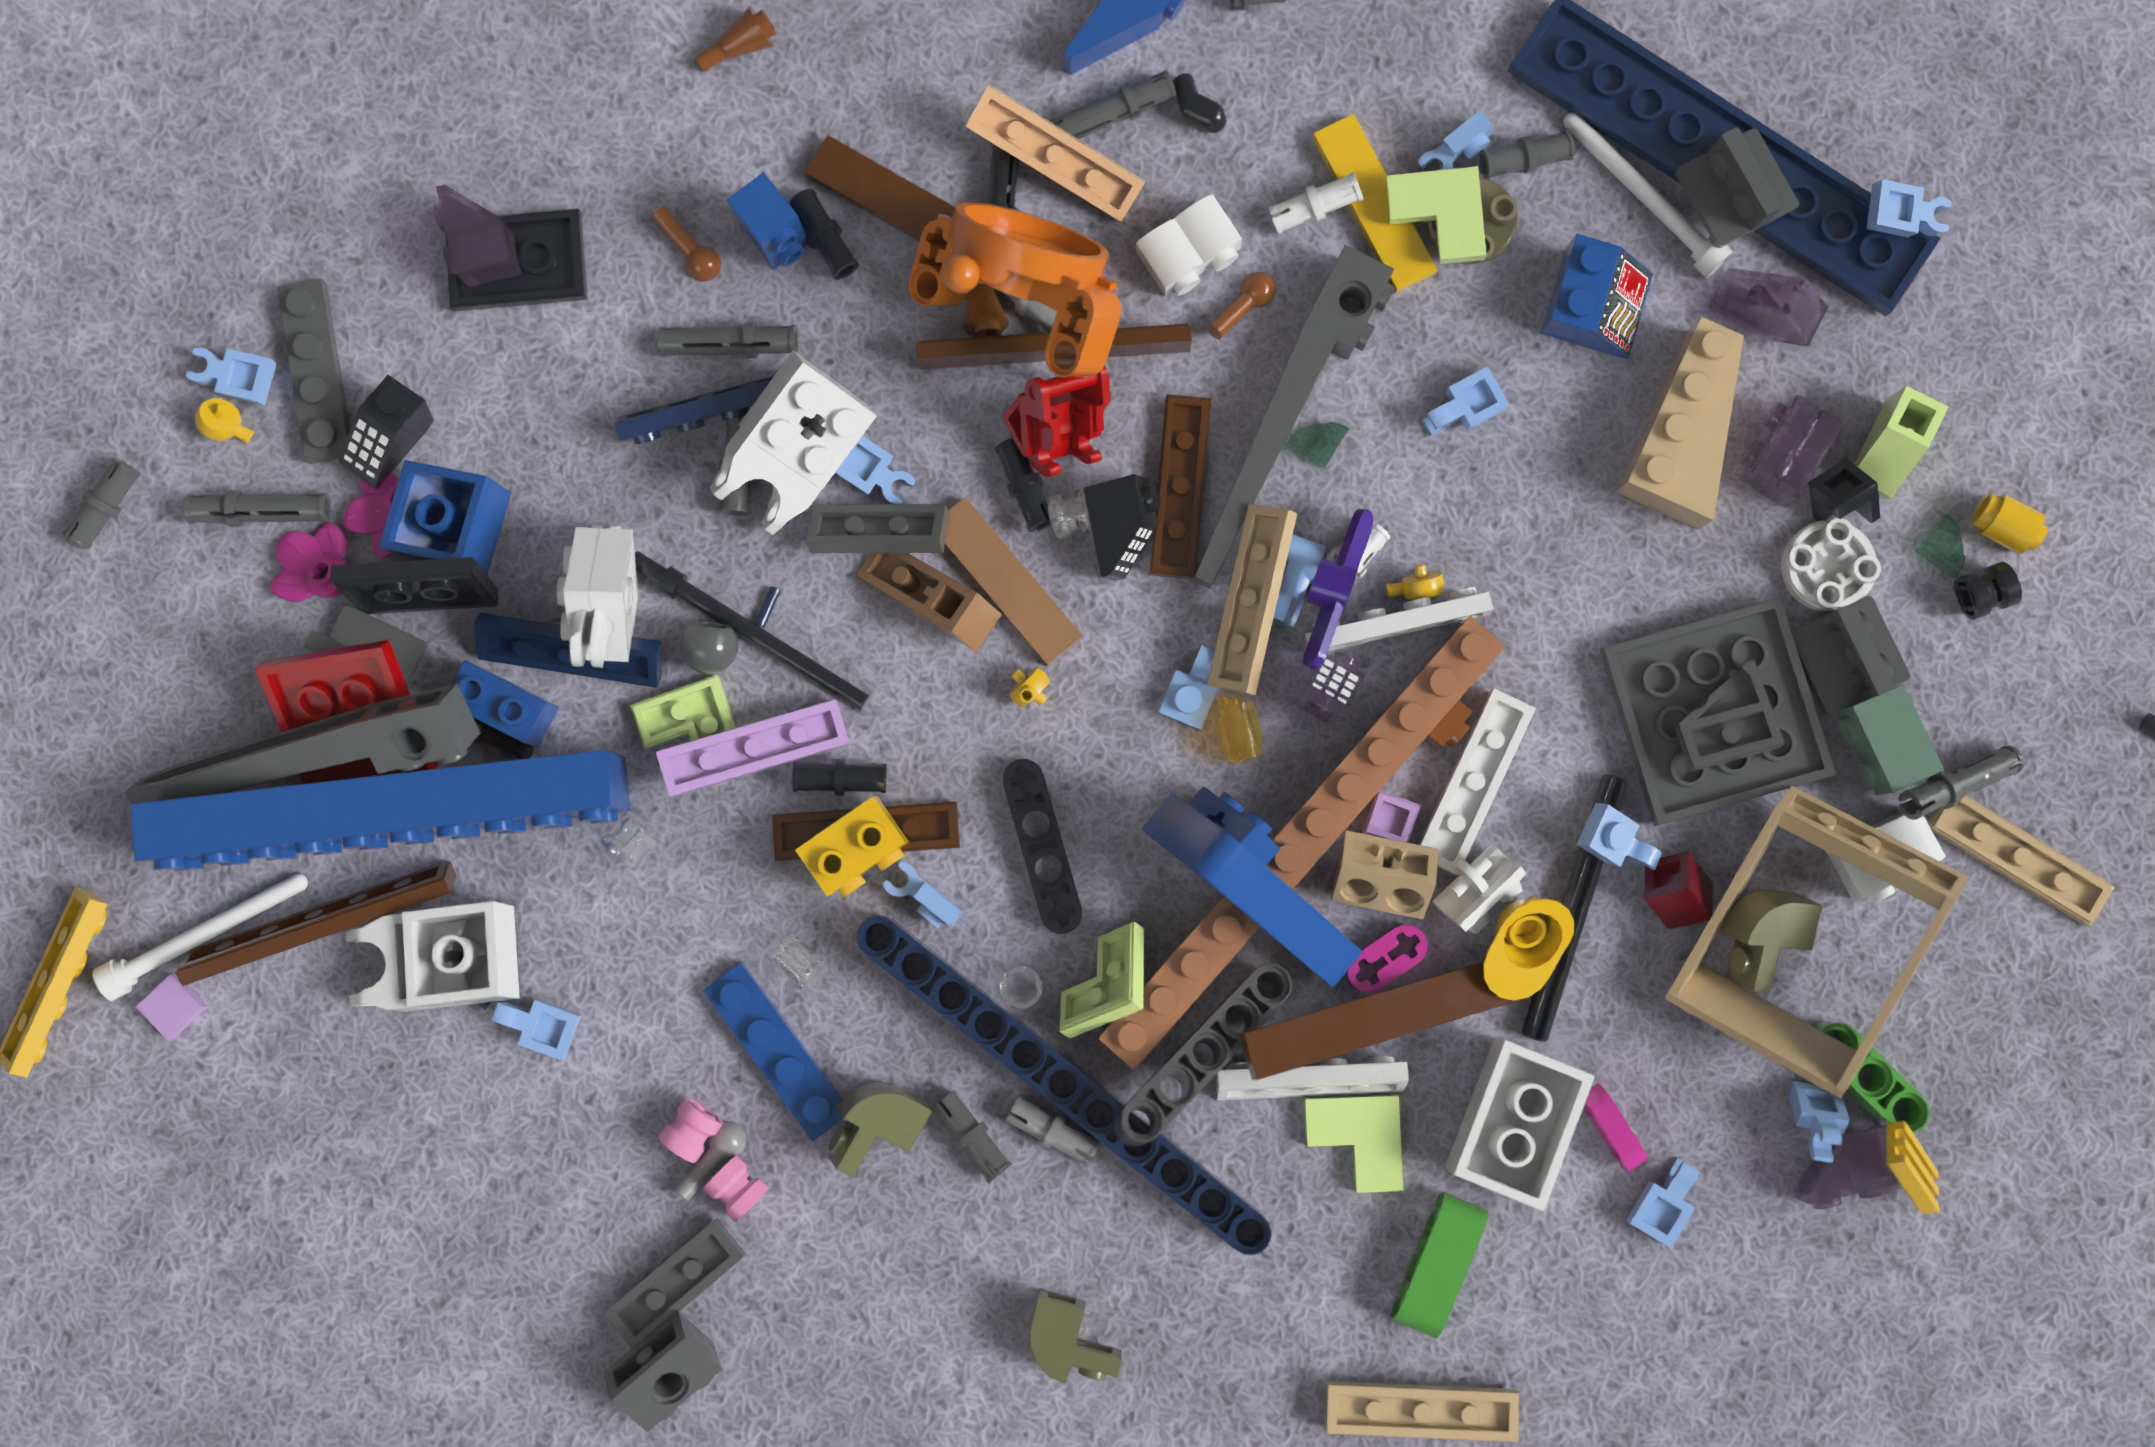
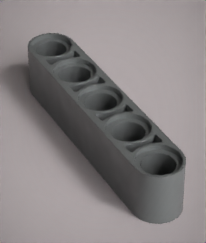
M1268 963L1263 964L1246 976L1119 1109L1115 1116L1114 1129L1122 1142L1130 1146H1140L1152 1141L1161 1134L1242 1048L1239 1033L1261 1027L1287 1000L1292 990V981L1286 969L1278 964ZM1259 977L1267 978L1274 984L1276 992L1273 999L1265 998L1259 993L1257 989V979ZM1227 1010H1235L1242 1015L1245 1022L1242 1032H1235L1228 1027L1225 1020ZM1196 1043H1204L1212 1050L1213 1062L1211 1066L1201 1065L1194 1058L1193 1049ZM1170 1076L1178 1080L1182 1089L1179 1100H1170L1162 1093L1161 1080L1163 1077ZM1132 1110L1142 1111L1148 1117L1150 1125L1146 1135L1136 1134L1130 1129L1128 1116Z

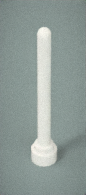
M1571 112L1564 117V127L1693 252L1690 257L1696 261L1694 267L1706 279L1733 254L1734 251L1729 246L1717 248L1711 237L1706 239L1581 116Z
M294 874L130 961L122 959L117 962L112 959L93 969L94 982L107 1000L114 1001L131 992L132 986L138 982V977L302 892L308 886V879L303 874Z

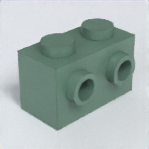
M1904 684L1895 686V689L1879 696L1859 701L1837 712L1841 720L1838 723L1839 731L1844 741L1849 746L1854 747L1861 762L1858 766L1860 776L1866 786L1873 789L1876 795L1894 793L1944 770Z

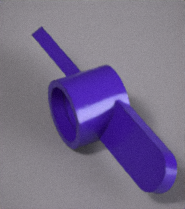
M1357 509L1354 512L1337 561L1333 562L1322 558L1316 571L1307 602L1321 608L1303 656V664L1311 669H1317L1325 660L1340 616L1347 605L1373 528V514L1369 509Z

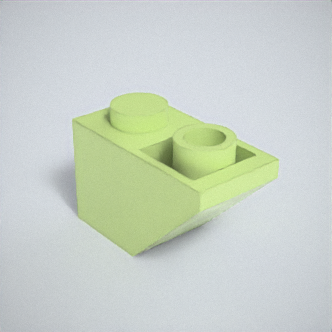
M1908 386L1885 400L1854 463L1878 483V494L1886 499H1890L1927 451L1949 408Z

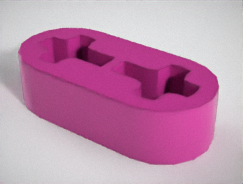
M1398 925L1391 928L1361 949L1363 953L1345 973L1348 983L1356 990L1361 992L1380 990L1417 965L1425 957L1428 950L1425 934L1419 928L1412 925ZM1401 933L1404 937L1414 936L1417 942L1412 946L1415 954L1409 958L1407 954L1402 953L1390 959L1387 953L1398 946L1399 943L1396 939L1398 934ZM1382 957L1385 964L1374 972L1377 979L1374 983L1371 984L1365 979L1360 981L1356 979L1355 975L1360 971L1357 963L1363 959L1366 963H1373Z
M1599 1083L1591 1087L1583 1109L1617 1163L1627 1173L1647 1161V1155L1606 1090Z

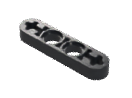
M1017 759L1006 767L1003 774V786L1044 926L1053 933L1067 934L1076 929L1082 918V908L1040 766L1028 759ZM1025 767L1028 774L1035 773L1037 776V780L1030 783L1033 798L1043 794L1045 803L1029 804L1018 811L1015 801H1025L1019 786H1011L1010 780L1017 777L1016 769ZM1032 811L1043 812L1050 822L1047 833L1038 838L1028 836L1023 829V820ZM1043 856H1055L1062 864L1061 876L1053 882H1044L1036 875V863ZM1065 882H1068L1070 892L1060 894L1065 906L1073 905L1075 914L1068 917V926L1060 927L1058 921H1050L1048 918V912L1053 911L1055 908L1052 895L1043 900L1040 890L1056 889Z

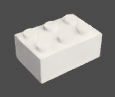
M1494 1037L1445 1169L1455 1176L1544 1211L1595 1076L1507 1040Z

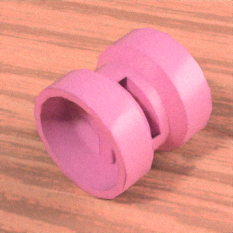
M685 1097L677 1108L678 1116L673 1123L665 1125L658 1135V1139L676 1155L689 1162L696 1163L705 1151L703 1143L708 1137L716 1135L724 1122L718 1115L698 1101Z
M738 1155L732 1158L703 1187V1190L712 1199H720L726 1206L725 1213L735 1223L770 1189L760 1178H753L751 1181L747 1179L750 1176L747 1172V1164Z

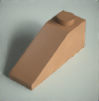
M870 553L856 574L857 577L976 653L1002 615L980 594L909 553Z

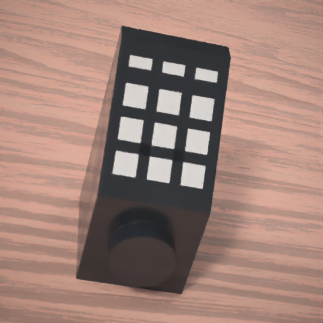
M387 375L358 408L339 457V464L377 490L434 422L426 400Z
M1136 474L1084 487L1102 578L1114 581L1125 579L1159 524L1156 511L1160 510V498L1157 488L1153 483L1150 484L1149 479Z

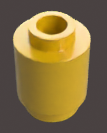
M1992 492L1987 494L1978 505L1971 519V525L1979 528L1978 533L2018 555L2023 554L2027 549L2031 551L2036 550L2048 532V527L2044 525L2045 514L2006 494L2000 496Z

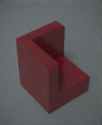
M1689 851L1660 858L1655 870L1645 866L1644 899L1668 929L1701 923L1711 919L1713 915L1712 882Z

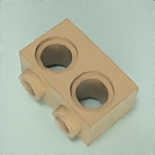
M1346 831L1336 862L1331 901L1423 920L1436 886L1439 849Z

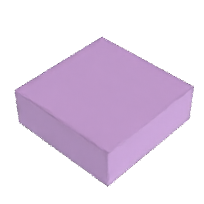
M1379 791L1373 797L1361 834L1409 843L1421 805Z
M169 974L136 1006L166 1040L175 1039L208 1007L188 985H181L176 974Z

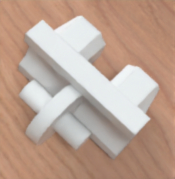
M1491 844L1471 864L1459 858L1453 864L1459 876L1432 902L1437 909L1465 932L1469 930L1474 934H1478L1489 923L1490 915L1487 911L1499 900L1503 903L1511 902L1522 892L1520 880L1526 873L1518 863L1509 859L1496 846Z

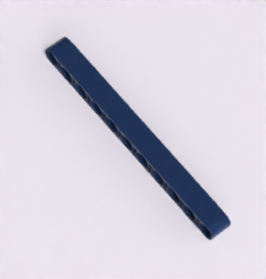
M873 916L861 923L857 931L856 940L859 948L865 955L1236 1251L1244 1255H1256L1268 1247L1271 1241V1228L1266 1217L1259 1209L1162 1132L1150 1141L1148 1148L1144 1152L1138 1154L1129 1152L1116 1135L1114 1129L1115 1116L1125 1104L1123 1101L898 922L887 916ZM878 923L886 925L892 934V941L884 950L873 948L868 940V933L871 927ZM913 952L923 954L928 961V972L922 979H913L905 972L904 961ZM950 981L961 984L965 990V1001L957 1008L946 1006L940 997L943 985ZM993 1011L1000 1016L1003 1024L1002 1030L997 1036L986 1037L979 1032L976 1024L980 1013ZM1028 1040L1035 1043L1040 1052L1036 1063L1030 1066H1023L1017 1063L1013 1056V1048L1018 1042ZM1067 1070L1075 1076L1077 1085L1070 1094L1059 1095L1051 1089L1049 1080L1054 1072ZM1098 1099L1105 1100L1113 1107V1115L1107 1123L1095 1124L1089 1120L1086 1109L1092 1101ZM1134 1110L1130 1112L1128 1116L1130 1129H1141L1147 1133L1150 1125L1149 1122ZM1171 1159H1179L1187 1165L1185 1177L1176 1183H1170L1161 1176L1163 1164ZM1217 1189L1224 1195V1202L1217 1211L1206 1212L1198 1206V1199L1205 1190ZM1245 1219H1254L1261 1224L1259 1236L1250 1242L1242 1241L1236 1237V1228Z

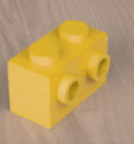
M872 796L795 851L827 897L839 892L842 898L866 883L862 874L877 865L883 871L905 855L900 848L909 841L878 796Z

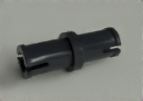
M805 189L797 193L790 200L789 205L796 212L808 233L806 237L807 242L811 248L818 249L835 280H841L850 276L858 269L859 264L853 258L840 236L842 232L840 225L836 220L829 218L813 189Z
M1013 438L1001 442L995 447V451L1009 480V484L1006 486L1009 495L1016 497L1027 524L1028 532L1047 528L1055 522V518L1051 514L1040 487L1043 484L1040 473L1034 472L1033 467L1030 466L1029 458L1021 454Z
M835 759V764L793 762V792L834 791L835 796H844L845 792L886 793L887 764H845V759Z

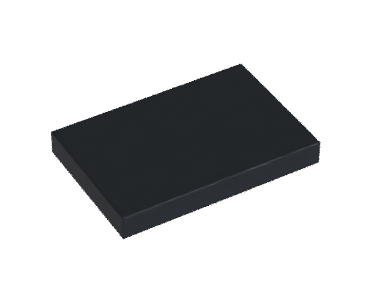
M579 209L444 221L449 304L453 312L588 300L582 213Z
M473 557L331 566L330 581L358 610L367 614L482 608L498 605L497 587Z

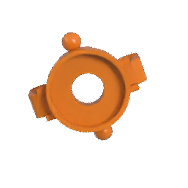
M977 202L959 203L955 207L953 217L946 214H938L937 220L929 222L924 227L909 277L908 287L913 301L921 306L960 305L965 300L968 291L975 288L976 284L984 283L1003 293L1040 302L1056 310V317L1045 351L1046 364L1049 370L1056 376L1079 377L1098 374L1107 361L1121 316L1120 300L1111 291L1116 290L1118 283L1103 276L1109 252L1101 244L1080 232L1029 213Z

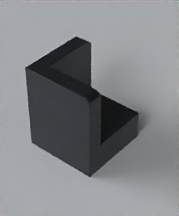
M1846 458L1808 482L1812 517L1817 521L1826 520L1832 515L1841 519L1854 510L1870 523L1880 519L1878 483Z

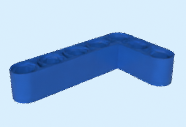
M1171 792L1142 827V830L1206 880L1332 988L1336 986L1363 953L1361 949L1241 843Z

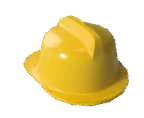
M1531 895L1529 898L1519 899L1508 904L1500 912L1495 923V937L1487 950L1483 962L1484 980L1493 993L1503 999L1519 1000L1528 998L1543 987L1574 934V920L1568 908L1558 901L1546 898L1539 899Z

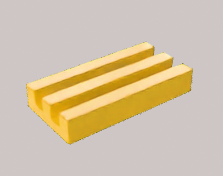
M1905 1121L1888 1123V1126H1886L1887 1165L1918 1211L1922 1214L1939 1213V1204L1934 1198L1939 1196V1188L1934 1180H1938L1937 1169Z

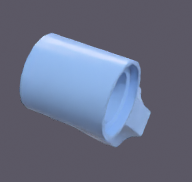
M1294 534L1292 535L1272 624L1289 629L1294 628L1304 603L1308 586L1313 583L1326 546Z

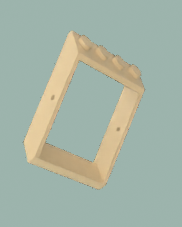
M1791 786L1775 806L1665 999L1680 1007L1686 1013L1696 1016L1724 1032L1730 1038L1740 1041L1768 1057L1771 1061L1784 1066L1812 1082L1815 1086L1841 1099L1970 877ZM1780 827L1938 909L1858 1050L1849 1047L1701 964L1719 934L1726 916L1738 901Z

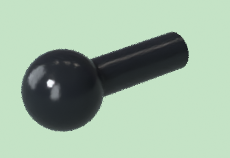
M474 718L480 734L471 744L484 741L518 760L532 757L534 752L533 746L525 744Z

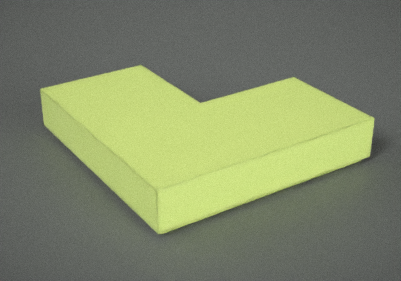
M1478 166L1386 175L1390 225L1435 220L1439 264L1485 260L1487 254Z
M718 675L629 705L644 749H650L689 735L690 741H694L736 728Z
M1131 922L1098 937L1097 977L1061 991L1060 1033L1071 1039L1143 1009V927L1136 922Z
M1398 1095L1304 1098L1306 1146L1353 1145L1354 1187L1356 1193L1404 1191Z

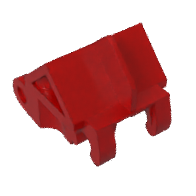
M1104 365L1098 374L1092 376H1057L1046 380L1040 377L1029 379L1025 384V392L1019 394L1002 415L1021 454L1025 457L1030 456V466L1041 475L1052 477L1061 474V465L1053 460L1069 454L1074 455L1085 464H1093L1102 460L1101 452L1094 450L1089 440L1100 437L1101 431H1104L1103 413L1106 406L1111 402L1108 370Z

